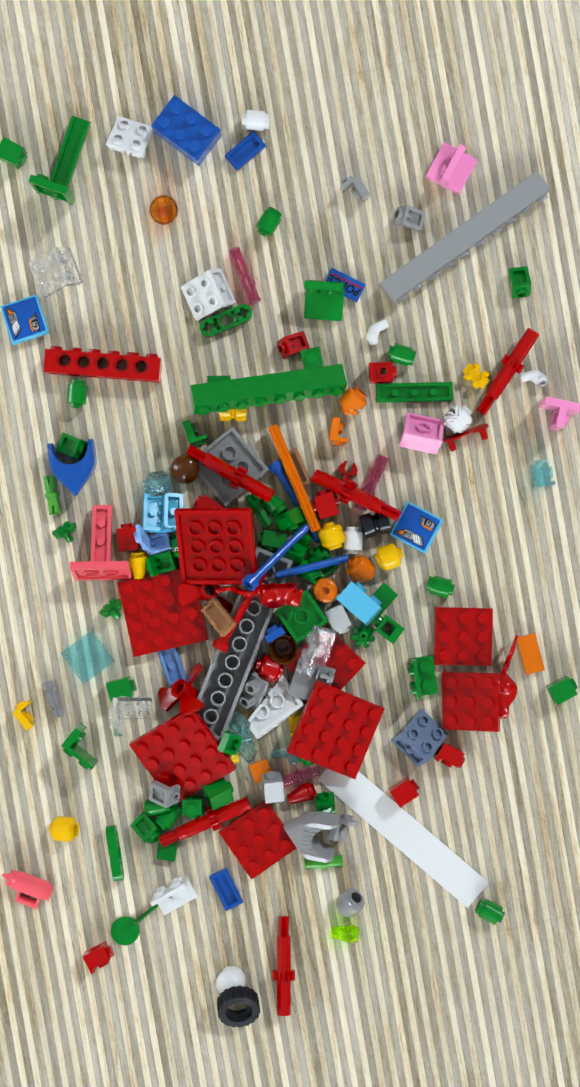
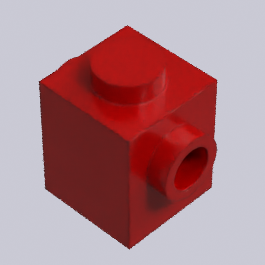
M327 490L316 493L317 496L314 497V502H311L314 513L318 512L320 520L339 514L337 506H340L337 495L333 496V492L328 493Z

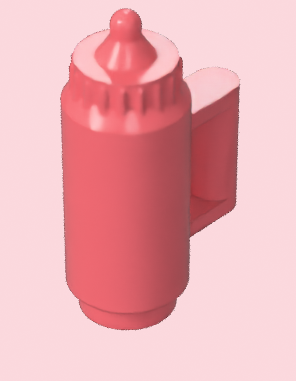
M12 870L8 874H2V877L7 880L6 885L18 891L15 899L16 902L37 909L40 900L50 899L54 886L50 884L51 882L16 870ZM21 893L37 898V900L25 897L21 895Z

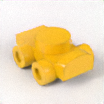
M476 362L473 365L469 363L462 371L465 374L463 378L467 382L471 380L473 382L471 385L475 389L479 387L483 389L490 381L488 379L489 373L485 370L481 373L479 371L481 366Z

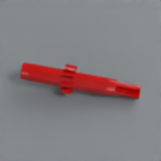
M527 328L510 356L504 355L500 361L504 365L476 409L478 412L486 415L494 401L502 394L515 372L521 373L525 367L521 363L539 337L537 332Z
M192 445L189 446L186 452L187 455L229 480L230 483L228 485L238 490L241 487L268 503L273 498L275 490L247 475L248 470L239 465L238 469L210 453L206 454Z
M318 469L313 474L312 482L339 495L341 502L348 504L349 501H352L372 512L383 514L395 521H398L402 515V511L357 488L358 485L355 481L349 479L346 483Z
M243 797L214 811L209 807L205 809V815L176 827L175 830L158 838L162 847H165L211 827L213 831L222 828L221 823L251 810V806L247 797Z
M279 916L277 970L272 971V981H277L278 1016L291 1015V981H295V970H291L289 916Z

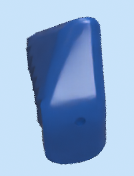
M88 439L87 452L84 458L75 464H64L61 462L56 454L54 444H47L49 464L53 474L74 496H77L96 469L97 457L94 439Z

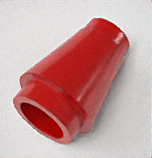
M305 782L287 794L291 805L313 800L317 796L312 782Z

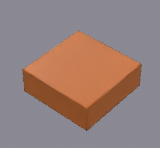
M267 758L249 764L255 783L262 781L261 774L272 771Z

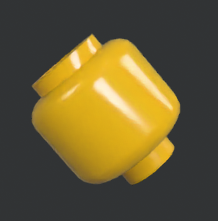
M334 522L323 524V529L318 531L323 548H328V551L343 547L342 544L345 542V536L341 525H334Z
M393 543L379 547L376 551L377 553L374 554L378 568H382L384 571L399 567L401 559L404 558L401 548H396Z
M57 816L50 823L49 832L55 841L71 842L78 836L79 824L73 817Z

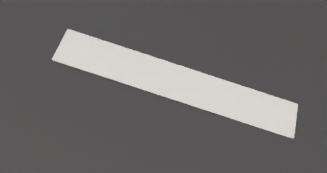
M326 769L318 778V781L331 792H334L339 799L467 908L488 885L489 882L404 809L400 808L397 803L362 773L358 772L356 779H352Z

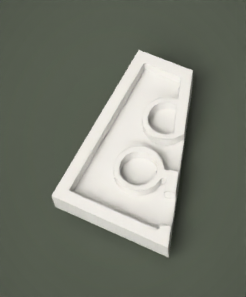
M283 674L246 722L257 740L305 707L299 698L287 694L290 684Z

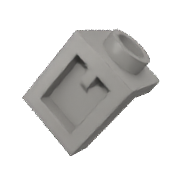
M358 175L354 177L348 176L342 181L340 188L342 193L352 187L351 191L356 199L360 198L364 202L369 198L370 193Z
M409 205L400 206L394 213L393 225L422 231L426 212Z
M156 780L150 783V801L164 808L179 802L180 785L176 784L169 787Z
M342 814L339 816L338 827L330 829L328 839L344 841L348 834V826H358L359 822L353 820L351 815Z

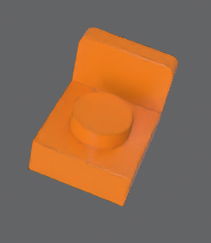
M332 417L328 441H333L332 445L344 446V443L347 444L349 439L338 437V434H342L343 423H340L341 418Z

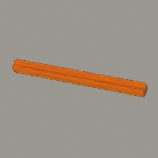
M274 424L268 428L311 532L318 531L321 527L281 431L278 425Z

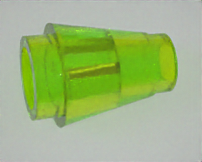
M354 924L332 926L331 938L351 944L353 942L358 943L359 927H356Z

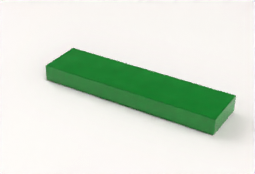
M452 382L376 383V403L453 401Z

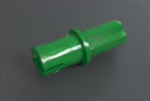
M254 494L247 495L245 499L253 510L252 514L256 515L262 527L267 529L272 526L273 522L265 510L266 506H263L259 498Z

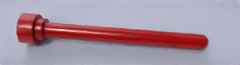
M268 571L260 578L259 585L263 583ZM255 595L243 599L233 616V620L237 625ZM237 625L224 638L219 636L218 639H215L212 646L226 653L229 648L228 640Z

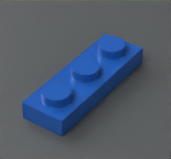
M275 623L267 628V633L264 637L270 643L285 634L286 630L282 624L278 626Z

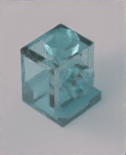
M546 459L534 461L535 464L530 465L533 488L555 485V481H551L553 477L552 467L548 465V462L546 463Z

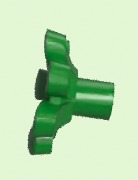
M66 521L63 526L57 527L52 532V535L56 539L63 537L69 543L73 541L71 533L75 531L76 524L74 522L70 524L69 521Z
M110 599L109 604H105L99 613L104 618L112 615L115 620L119 619L121 614L118 610L122 607L121 599Z
M362 623L360 628L357 626L352 628L355 634L350 635V639L352 641L356 640L355 646L357 648L361 647L362 644L364 648H368L370 646L369 641H375V636L371 635L374 632L372 627L367 629V625Z

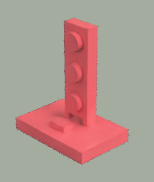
M92 505L91 561L70 562V571L75 581L133 579V572L129 561H111L112 505Z

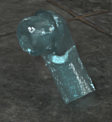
M272 749L273 759L289 758L290 764L299 763V757L287 753V749Z

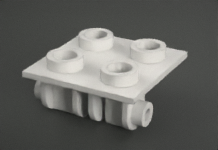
M118 116L106 145L112 151L116 150L122 154L126 151L128 156L132 153V156L138 157V159H141V157L145 158V149L153 133L152 127Z

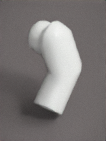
M386 319L369 327L366 339L370 345H376L379 342V332L389 328Z
M535 369L519 374L521 383L531 380L539 387H545L548 384L547 377L539 370Z

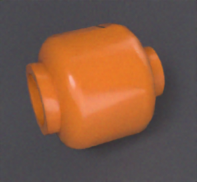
M357 387L348 388L339 398L340 410L347 416L349 414L358 415L367 405L366 394Z
M353 556L348 560L347 573L356 582L368 583L374 577L375 566L366 556Z
M322 578L314 584L313 594L318 601L328 603L336 598L338 588L333 580Z

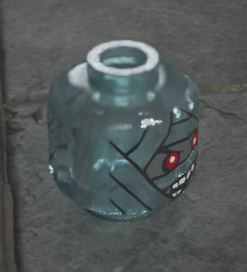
M164 471L147 473L146 480H143L144 492L148 491L151 497L167 494L171 490L169 474L166 475Z

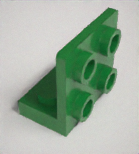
M305 280L304 318L342 321L345 282Z
M433 655L409 658L410 663H407V670L413 682H410L411 694L415 695L418 700L422 699L424 695L437 694L438 688Z
M80 723L61 746L68 756L76 757L79 760L78 763L83 768L92 770L99 761L78 745L86 735L84 730L87 728L84 724Z

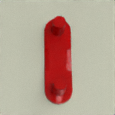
M481 424L469 428L463 433H455L445 437L443 442H448L450 451H455L457 448L454 440L462 438V436L479 431L481 439L486 440L488 439L486 428L489 425Z

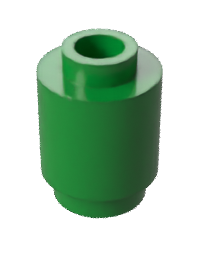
M268 207L256 224L257 232L264 237L272 236L281 221L282 214L278 210Z
M395 343L394 346L390 345L387 357H390L391 362L412 366L417 351L412 350L413 348Z
M70 380L67 403L72 408H82V405H86V381Z
M434 575V577L429 576L425 591H429L432 595L448 598V595L452 596L455 585L452 584L450 579Z
M480 899L475 909L478 917L494 925L497 922L501 923L505 915L503 907L488 899Z

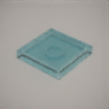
M93 630L61 653L83 684L115 661Z

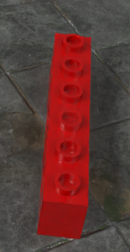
M51 346V349H45L43 372L46 374L161 383L162 359L158 358L157 354H147L146 357L139 356V353L127 352V355H120L119 351H108L107 354L101 353V350L89 349V352H82L81 348L71 347L69 351L62 350L63 347ZM68 356L70 358L69 364L62 366L61 359ZM83 358L89 359V364L86 367L80 366V361ZM101 360H108V366L106 368H99V362ZM126 361L127 368L119 370V362ZM141 362L147 365L146 370L143 372L137 371V365Z

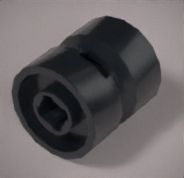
M374 512V515L367 513L359 516L365 539L376 537L377 533L383 535L392 532L389 518L383 514Z

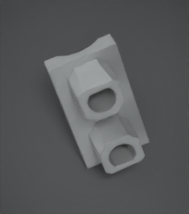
M256 672L252 673L249 681L246 683L245 691L239 700V704L245 709L251 707L255 711L261 704L264 695L268 693L269 683L262 680Z

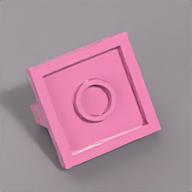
M444 142L426 178L459 195L477 159L464 153L467 147L459 144L458 148H455Z
M547 396L539 401L538 408L553 411L549 430L558 431L563 429L564 425L567 426L569 414H580V403Z
M407 412L399 446L437 454L438 448L442 444L444 420Z

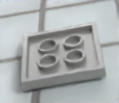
M233 426L203 450L206 454L210 453L238 469L239 465L248 470L247 475L256 480L269 471V468ZM196 460L199 465L198 475L225 507L245 491L241 487L238 490L228 485L230 483L229 480L206 468L201 462Z

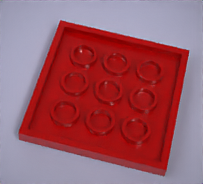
M176 508L174 510L182 584L243 585L242 579L247 574L255 573L258 570L252 508Z
M180 568L160 573L154 577L147 575L143 579H129L117 582L134 657L209 640L204 615L200 611L202 609L200 599L197 598L185 606H180L178 603L177 588L182 584Z
M316 680L286 752L356 779L385 708Z
M197 711L189 715L179 713L132 740L129 744L154 780L169 787L176 784L180 785L179 801L199 791L203 785H209L236 769L228 754L217 750L220 743Z

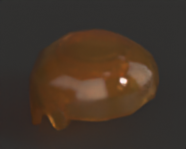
M160 195L151 202L150 214L156 223L167 225L174 222L178 217V204L172 197Z

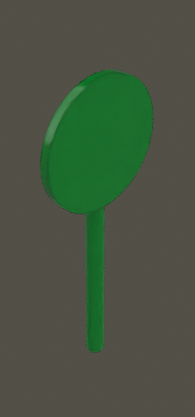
M158 904L152 906L136 920L128 916L116 919L111 927V936L114 941L120 945L134 943L139 936L138 923L155 910Z

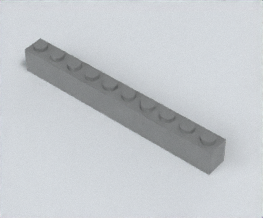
M536 171L380 282L379 287L392 304L395 302L400 304L407 298L406 294L411 291L417 292L423 287L422 283L427 279L429 282L439 275L437 272L443 268L446 271L454 265L453 261L458 257L460 259L466 257L472 247L478 248L484 244L486 237L497 235L501 231L500 227L505 224L507 226L511 225L517 220V215L520 213L525 215L532 209L531 205L536 202L540 204L548 198L547 194L551 189L540 173Z

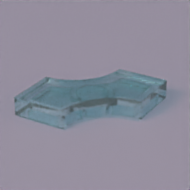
M238 710L233 713L229 727L234 733L243 737L237 752L247 763H251L255 759L258 748L250 734L251 723Z

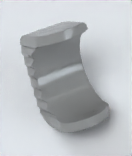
M312 811L284 823V830L303 857L323 863L331 862L334 859L335 850L329 844L319 840L316 833L321 830L337 828L340 820L337 814Z

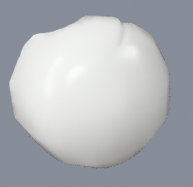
M236 966L225 967L216 979V988L219 993L232 986L245 987L246 984L245 974Z

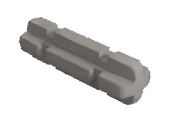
M49 680L42 683L43 689L46 691L45 695L49 707L52 708V716L54 718L62 716L63 710L62 707H59L60 702L56 690L53 689V681Z

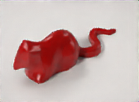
M268 583L259 585L254 591L243 590L237 586H225L215 589V593L233 591L244 597L256 594L262 605L273 609L285 605L299 607L303 589L296 590L297 586L295 583Z
M518 635L514 638L500 674V719L508 717L509 707L517 695V685L507 675V670L516 648Z

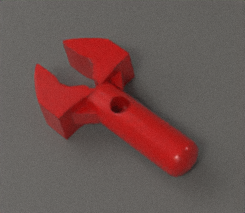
M344 461L339 465L338 472L342 475L341 480L347 483L350 477H356L358 470L355 463H353L352 470L346 474L345 466L347 461Z

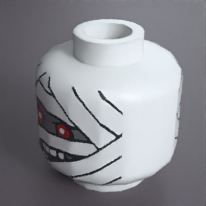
M454 405L444 416V425L454 434L456 432L463 433L473 421L470 416L472 412L465 405L462 407Z

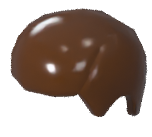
M189 455L178 456L171 464V475L175 481L181 484L191 483L195 481L199 474V465Z
M283 634L269 643V654L272 660L278 664L286 665L294 661L298 654V647L291 635Z

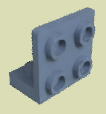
M420 709L407 726L396 734L391 741L419 767L430 760L446 739L448 733L423 709Z

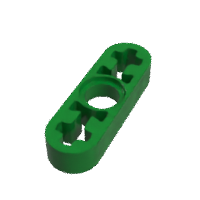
M241 304L203 320L200 324V331L203 336L209 338L250 321L252 309L246 304ZM241 309L249 311L246 318L239 316L237 317L238 322L235 323L232 312L238 315L241 313ZM223 316L231 317L232 322L229 326L221 324ZM217 319L221 329L217 330L216 326L211 329V333L203 331L206 328L205 324L209 323L212 326L215 324L214 320Z
M106 826V839L113 881L124 880V869L117 826Z

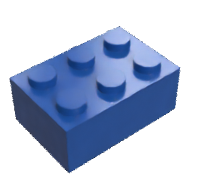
M175 95L151 125L156 135L198 166H200L222 136L221 129Z

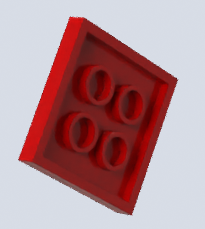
M435 607L434 665L492 666L493 608Z
M324 624L298 651L294 661L285 666L294 674L300 657L336 669L331 686L342 690L366 662Z
M442 672V729L499 732L500 673Z
M265 800L219 831V834L251 880L297 849L284 830L283 822L270 803L265 804Z

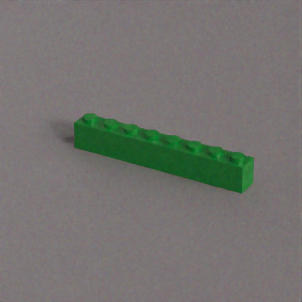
M337 364L190 385L189 394L194 415H207L210 412L243 410L251 406L263 407L271 403L283 404L286 401L319 399L327 395L339 396L345 392L347 381L343 365Z

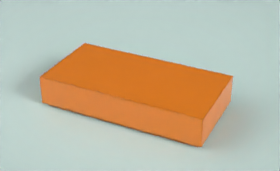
M535 633L519 636L517 645L525 674L528 675L545 670Z

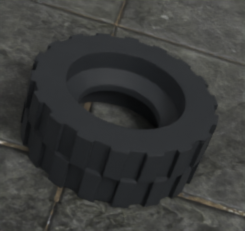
M232 986L229 989H225L217 998L218 1018L226 1026L234 1028L248 1026L255 1022L260 1014L257 992H254L252 988L250 989L247 986ZM235 1003L248 1004V1007L242 1010L229 1009V1006Z

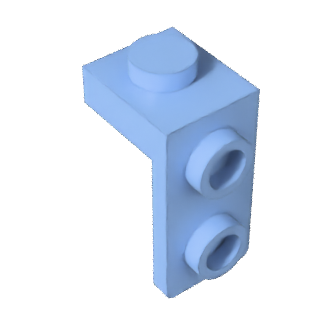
M140 524L135 525V540L141 544L142 549L146 550L150 556L172 550L169 532L148 535Z

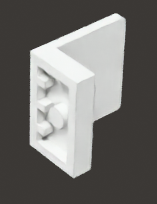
M221 268L207 270L181 286L196 321L205 318L220 308L231 307L236 304Z
M180 875L171 881L172 884L167 887L162 885L154 890L155 893L152 895L150 904L152 906L158 904L165 916L198 897L187 875L184 877Z

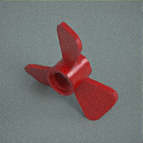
M181 584L177 588L180 606H185L197 598L202 601H209L215 597L229 614L233 609L230 602L220 597L219 593H215V589H220L219 584H199L198 586ZM205 586L211 588V595L205 593Z
M197 663L193 666L187 682L184 679H179L171 688L161 687L159 689L160 707L164 711H169L178 701H180V713L183 715H189L203 708L204 703L197 699L198 690L191 685L201 671L202 664Z

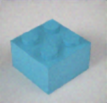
M351 581L336 599L368 626L382 610L380 607L381 602L374 595L369 597L365 593L367 591L366 588L358 581L356 584Z

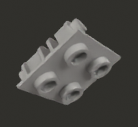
M299 657L287 694L308 700L316 680L331 686L336 669Z

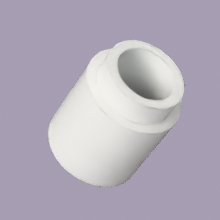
M247 110V113H243L242 125H246V130L264 131V129H269L270 113L258 110Z
M346 527L343 550H347V554H358V551H362L363 543L361 527Z

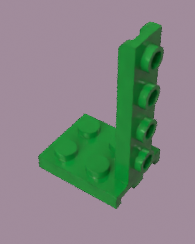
M72 115L50 180L42 174H37V176L31 174L28 182L36 193H42L51 196L55 200H62L73 205L75 197L70 191L69 186L91 125L90 121Z

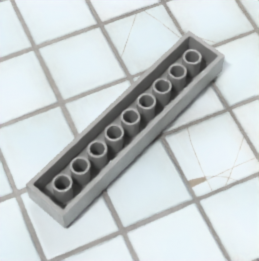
M257 547V569L274 553ZM281 557L268 570V574L262 584L285 583L287 577L276 580L274 572L291 568L293 561ZM244 585L241 586V589L248 590ZM238 594L230 614L232 618L245 598L244 596ZM256 594L228 640L229 648L226 653L218 649L216 650L197 698L204 703L203 708L197 711L219 741L228 728L274 611V608H267L262 605Z

